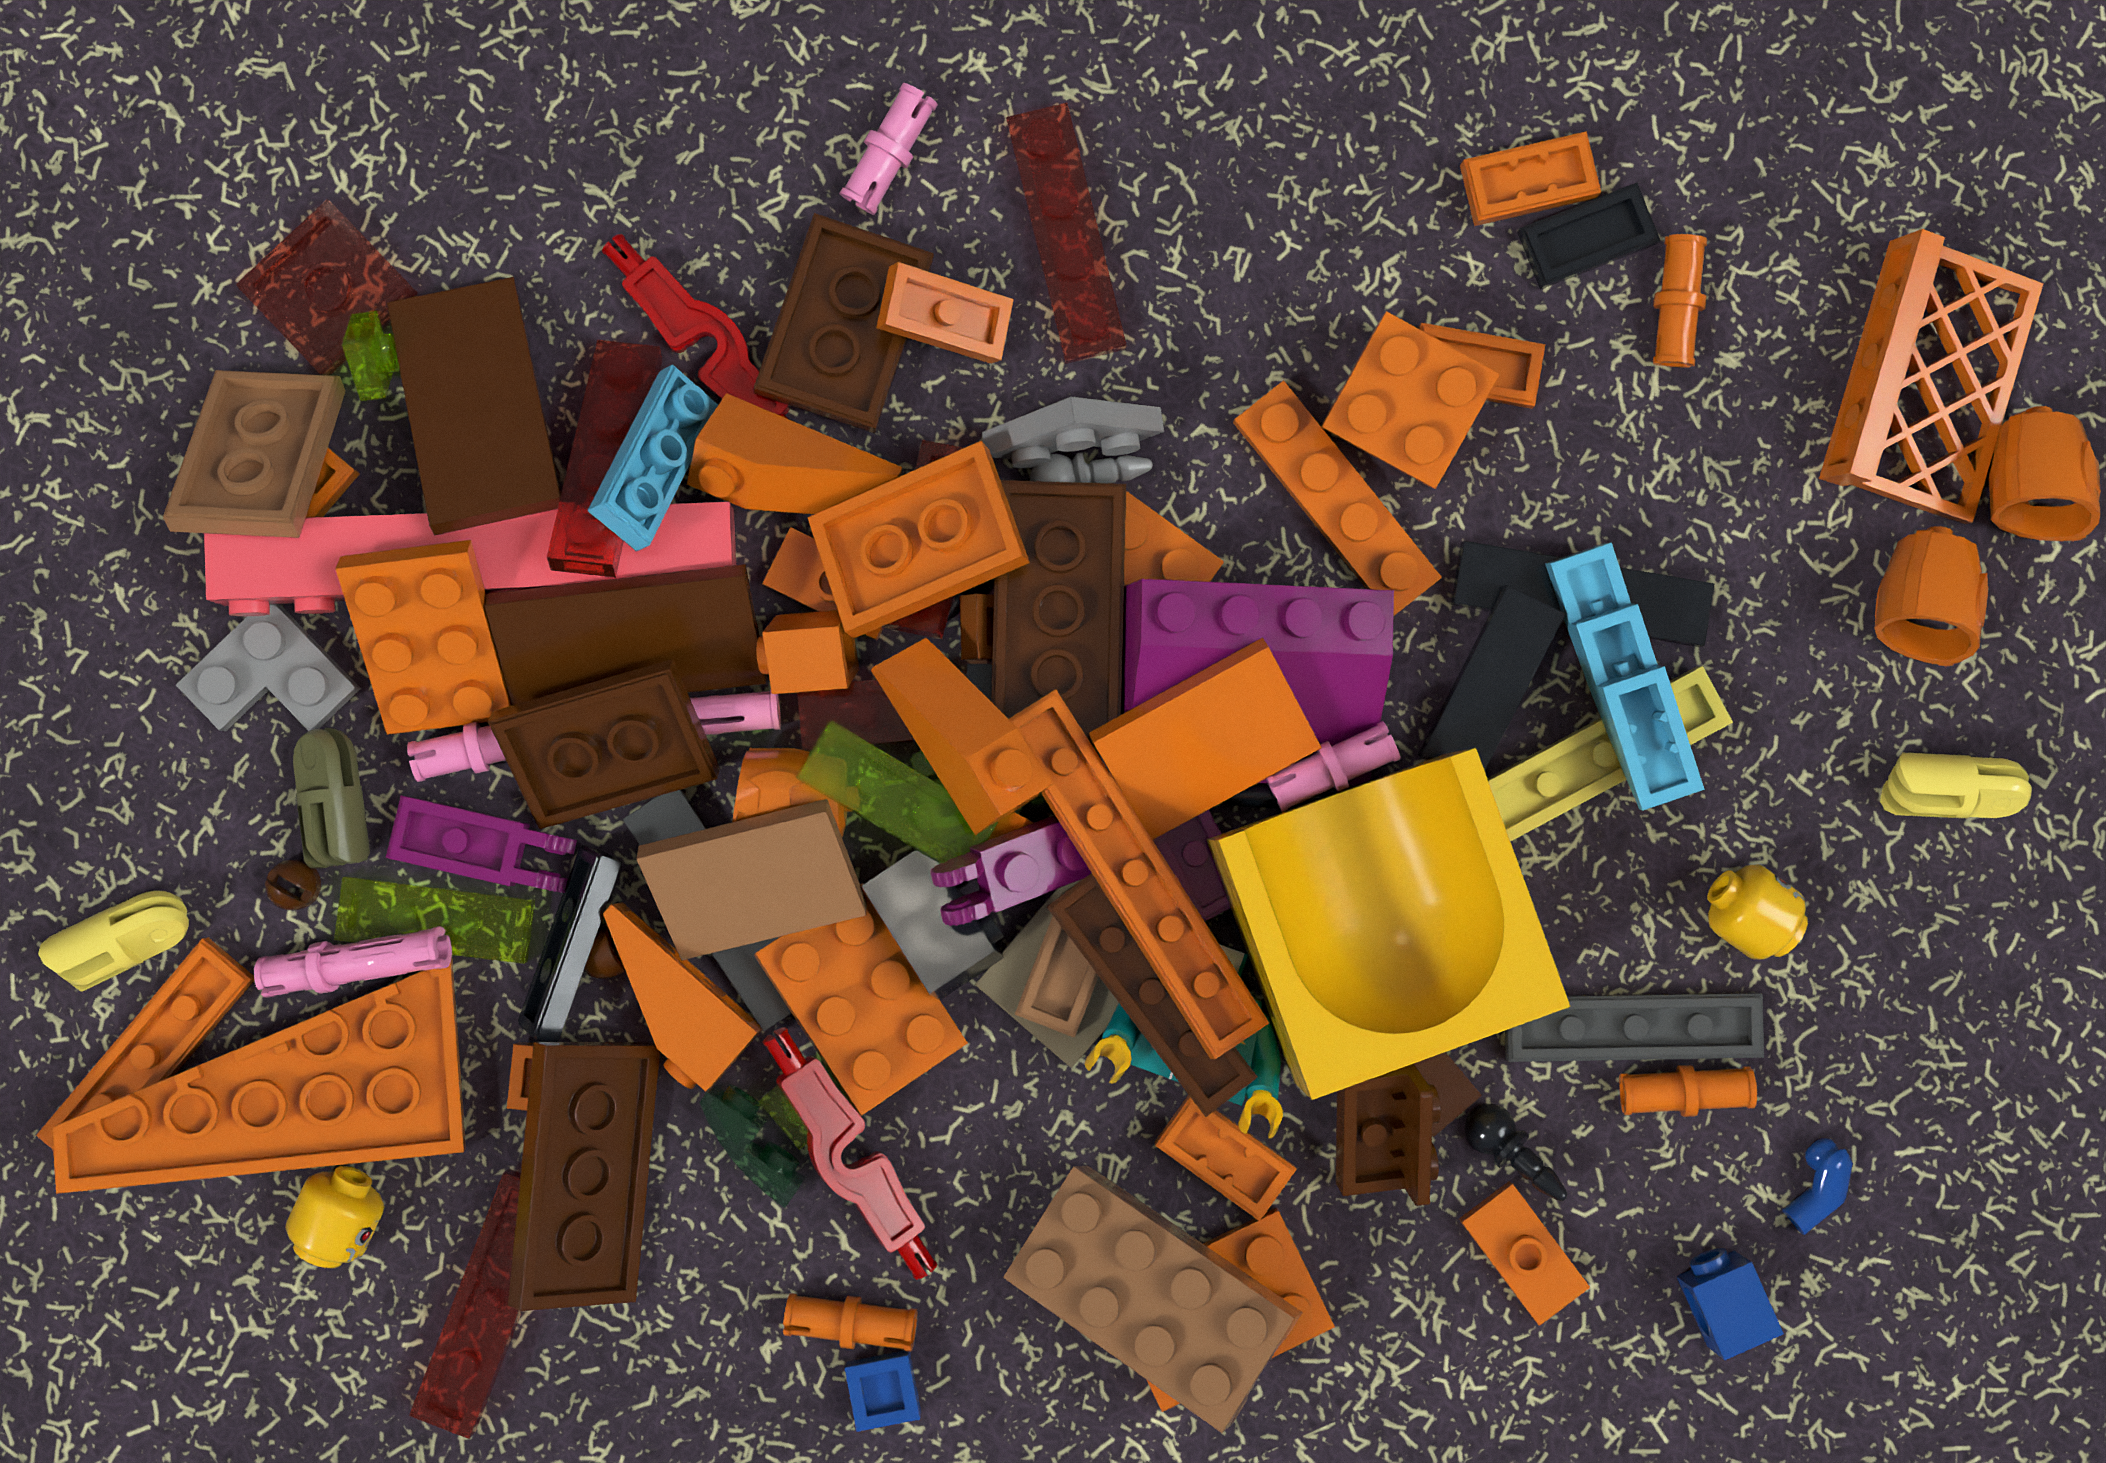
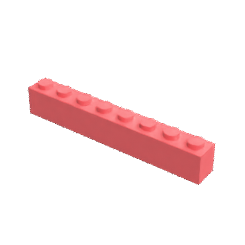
M730 502L670 504L651 544L639 551H635L587 511L589 507L559 508L435 536L429 526L427 513L305 518L299 538L204 533L206 600L229 606L230 616L270 615V604L294 603L295 613L335 612V602L345 601L335 570L340 556L465 540L472 541L486 595L487 593L733 566L736 565L734 509Z

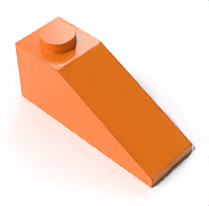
M726 393L695 439L687 485L744 509L817 514L900 477L903 467Z
M927 638L911 645L871 669V672L975 835L1020 809L1053 784L1019 729Z
M623 902L611 904L603 913V916L656 1048L668 1058L663 1064L664 1068L685 1087L693 1089L697 1084L706 1092L716 1084L758 1036L762 1028L755 1018L688 959L681 961L677 950Z

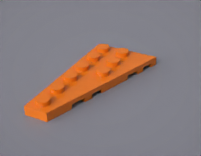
M451 958V962L446 968L423 970L52 1127L56 1194L464 1152L466 1150L453 959Z

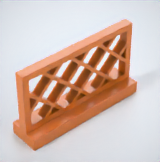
M1921 229L1889 242L1819 479L1840 486L1853 485L1920 510L1969 524L1974 521L1995 450L1998 431L2002 426L2044 283L1943 246L1945 237ZM1938 265L1954 270L1965 295L1944 306L1933 285ZM1977 279L1986 283L1980 286ZM1996 287L2020 294L2013 319L1998 326L1984 296L1985 293ZM1969 302L1983 335L1962 346L1947 314ZM1926 308L1928 314L1923 316ZM1933 322L1947 354L1925 366L1915 342L1919 329ZM2009 331L2007 340L2005 341L2003 334ZM1988 343L1999 362L1996 378L1981 386L1966 354ZM1952 363L1966 394L1944 405L1930 377V373ZM1907 369H1909L1911 374L1906 376ZM1915 382L1929 414L1907 425L1897 403L1901 389ZM1991 391L1990 398L1988 401L1985 394ZM1971 403L1982 425L1978 438L1962 445L1948 414ZM1934 422L1948 454L1926 465L1911 434ZM1891 428L1893 434L1888 436L1889 429ZM1897 442L1911 474L1894 482L1877 476L1876 473L1883 450ZM1974 451L1970 462L1967 454ZM1952 462L1964 481L1958 504L1941 498L1930 475ZM1917 483L1919 490L1913 489L1908 486Z

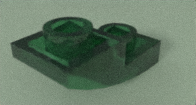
M729 1084L725 1091L716 1085L706 1092L699 1103L715 1136L743 1173L766 1195L786 1208L806 1178L795 1171L800 1162L791 1153L775 1143L767 1142L764 1148L754 1143V1140L768 1120L757 1114L761 1104L753 1096L732 1084Z

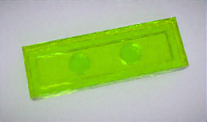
M832 720L825 726L795 777L940 864L970 852L969 847L987 841L997 825L995 823L975 835L944 787Z
M346 876L342 877L334 940L355 943L367 939L419 932L420 930L440 926L446 930L444 935H448L450 938L452 955L524 964L528 961L535 900Z

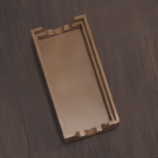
M1073 1166L1003 1277L1221 1433L1233 1424L1247 1402L1248 1394L1254 1387L1263 1369L1271 1360L1278 1347L1290 1334L1303 1313L1089 1166Z

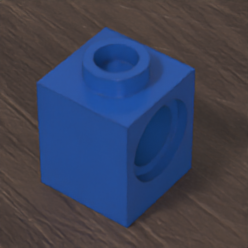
M1717 1248L1703 1252L1690 1260L1691 1270L1676 1276L1707 1347L1724 1361L1784 1334L1753 1263L1736 1251L1727 1254L1726 1249Z

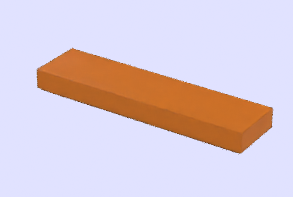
M209 937L202 938L36 1136L53 1150L52 1127L174 1076L254 982V975Z

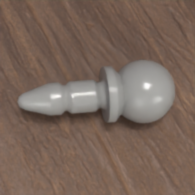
M1083 452L1077 453L1072 460L1061 454H1050V462L1032 468L1030 481L1115 483L1119 479L1121 481H1129L1150 471L1153 463L1148 458L1124 455L1119 456L1115 460L1105 458L1092 460L1090 464H1087L1084 461Z

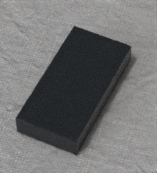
M1638 183L1526 225L1517 231L1540 290L1657 245L1661 241Z

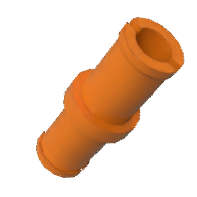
M1673 234L1665 237L1664 244L1666 249L1662 290L1654 295L1653 307L1660 310L1653 364L1688 368L1695 366L1694 352L1698 312L1706 308L1707 296L1700 292L1707 238L1692 234Z
M1678 1065L1676 1072L1630 1075L1620 1073L1619 1075L1620 1102L1624 1115L1680 1111L1681 1116L1692 1117L1697 1116L1701 1109L1738 1107L1750 1109L1755 1108L1757 1104L1756 1079L1754 1071L1750 1066L1739 1069L1695 1071L1692 1065Z
M790 1293L784 1312L783 1334L784 1336L796 1335L839 1341L840 1348L854 1349L856 1343L899 1348L911 1352L917 1327V1309L910 1308L908 1310L862 1304V1299L858 1296L848 1295L844 1302L804 1297Z

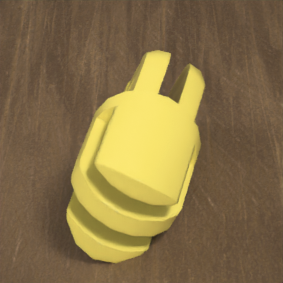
M1902 752L1888 776V781L1883 785L1880 803L1886 811L1894 815L2000 818L2016 814L2026 807L2031 798L2032 787L2028 783L2029 776L2026 770L2019 763L2008 759Z
M145 892L50 936L40 945L38 955L44 965L76 989L83 992L178 944L185 937L189 927L187 909L182 899L170 892Z

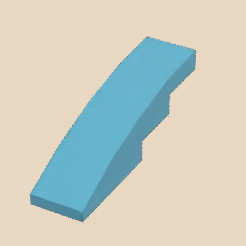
M1603 543L1545 563L1561 612L1565 613L1564 621L1588 687L1638 808L1643 811L1705 790L1665 666L1657 664L1638 604H1632L1612 543Z

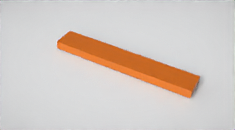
M1052 691L1010 717L1009 720L1019 729L1053 783L1041 793L1209 1058L1211 1060L1217 1059L1268 1025L1269 1021L1058 691Z

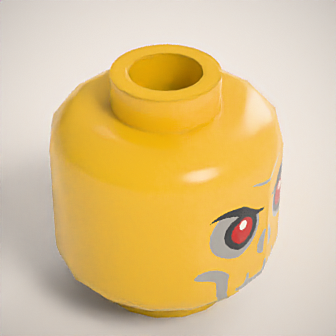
M1760 864L1748 865L1736 872L1728 870L1722 873L1709 889L1707 900L1711 903L1708 913L1709 927L1718 936L1751 959H1767L1773 955L1775 957H1782L1796 947L1806 932L1808 918L1805 916L1806 908L1803 895Z
M339 1166L334 1172L322 1171L308 1177L285 1227L289 1239L294 1244V1252L301 1259L318 1267L337 1268L342 1263H349L363 1256L385 1207L380 1194L371 1186L372 1179L366 1173L353 1167Z

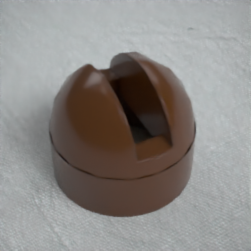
M304 860L282 861L275 865L268 873L265 882L267 897L275 906L284 910L304 909L310 906L320 893L321 879L319 873L314 868L310 869ZM279 875L292 884L305 889L302 896L299 898L278 885Z
M607 925L599 927L584 968V972L588 976L598 979L612 978L626 972L620 955L616 957L612 950L610 942L614 941Z

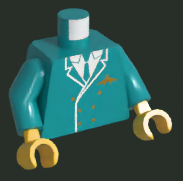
M1219 943L1241 977L1248 954ZM1253 996L1256 1003L1261 1009L1262 1001H1260L1257 997ZM1118 1003L1103 1033V1039L1097 1043L1085 1060L1084 1065L1086 1069L1090 1071L1099 1056L1109 1058L1115 1065V1073L1109 1081L1111 1084L1119 1080L1130 1064L1179 1082L1120 1003ZM1262 1010L1269 1024L1235 1046L1258 1078L1228 1101L1242 1106L1246 1095L1248 1101L1238 1122L1240 1131L1247 1134L1251 1123V1116L1253 1114H1260L1268 1119L1270 1123L1268 1138H1273L1283 1118V1109L1277 1101L1281 1057L1271 1018Z

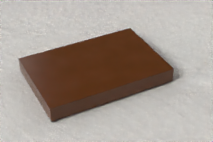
M814 213L754 385V394L875 434L907 341V337L876 328L889 266L901 262L930 272L934 253Z
M673 659L492 711L488 720L489 726L539 830L718 779L720 772L719 764Z

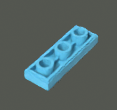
M673 364L658 373L587 510L635 551H639L651 544L691 463L695 439L718 406L700 387L695 385Z

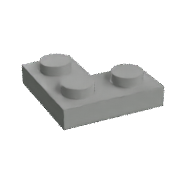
M1069 397L982 432L983 443L989 448L992 458L1012 459V464L1015 468H1032L1050 462V454L1056 451H1079L1095 446L1102 447V454L1106 456L1133 453L1140 449L1139 441L1163 433L1164 427L1161 407Z
M270 604V615L247 616L176 684L219 731H227L268 691L308 731L315 728L320 729L361 689L280 604Z

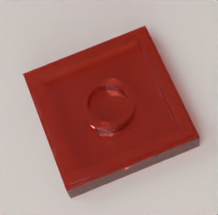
M328 198L236 284L245 296L321 375H331L390 319L387 302L411 298L418 293Z

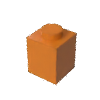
M838 610L776 615L762 632L763 636H759L757 640L756 653L759 670L762 674H769L772 694L847 689L859 671L855 638L845 633Z

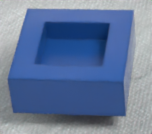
M904 1350L846 1362L845 1373L856 1432L920 1420L922 1412L910 1351Z

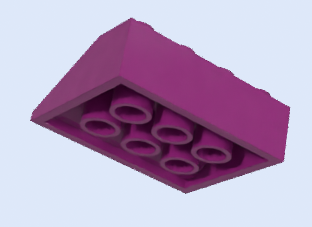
M1140 579L1124 586L1121 715L1263 637L1320 744L1328 741L1333 746L1375 727L1377 723L1381 722L1393 657L1394 590ZM1371 771L1348 781L1349 786H1357L1370 781ZM1264 779V780H1262V781H1260V782H1258V783H1268V782H1267L1266 779Z

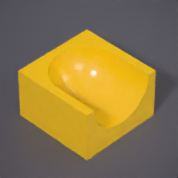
M1476 748L1443 754L1348 788L1339 793L1206 839L1293 1082L1311 1100L1571 1007Z

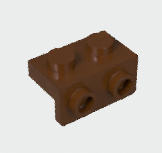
M1414 1063L1337 1091L1336 1185L1343 1196L1405 1189L1415 1206L1430 1204L1431 1181L1437 1180L1439 1174L1437 1152L1432 1143V1124L1440 1121L1441 1106L1436 1087L1426 1082Z

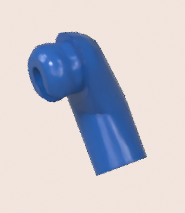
M1829 1138L1817 1140L1805 1152L1807 1164L1816 1171L1812 1186L1782 1209L1783 1213L1802 1235L1807 1234L1838 1209L1847 1197L1853 1162L1847 1150H1839L1837 1145Z

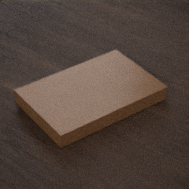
M216 370L163 515V519L170 532L299 538L345 395V388L341 377Z
M827 799L638 847L637 862L681 961L866 916L867 902Z

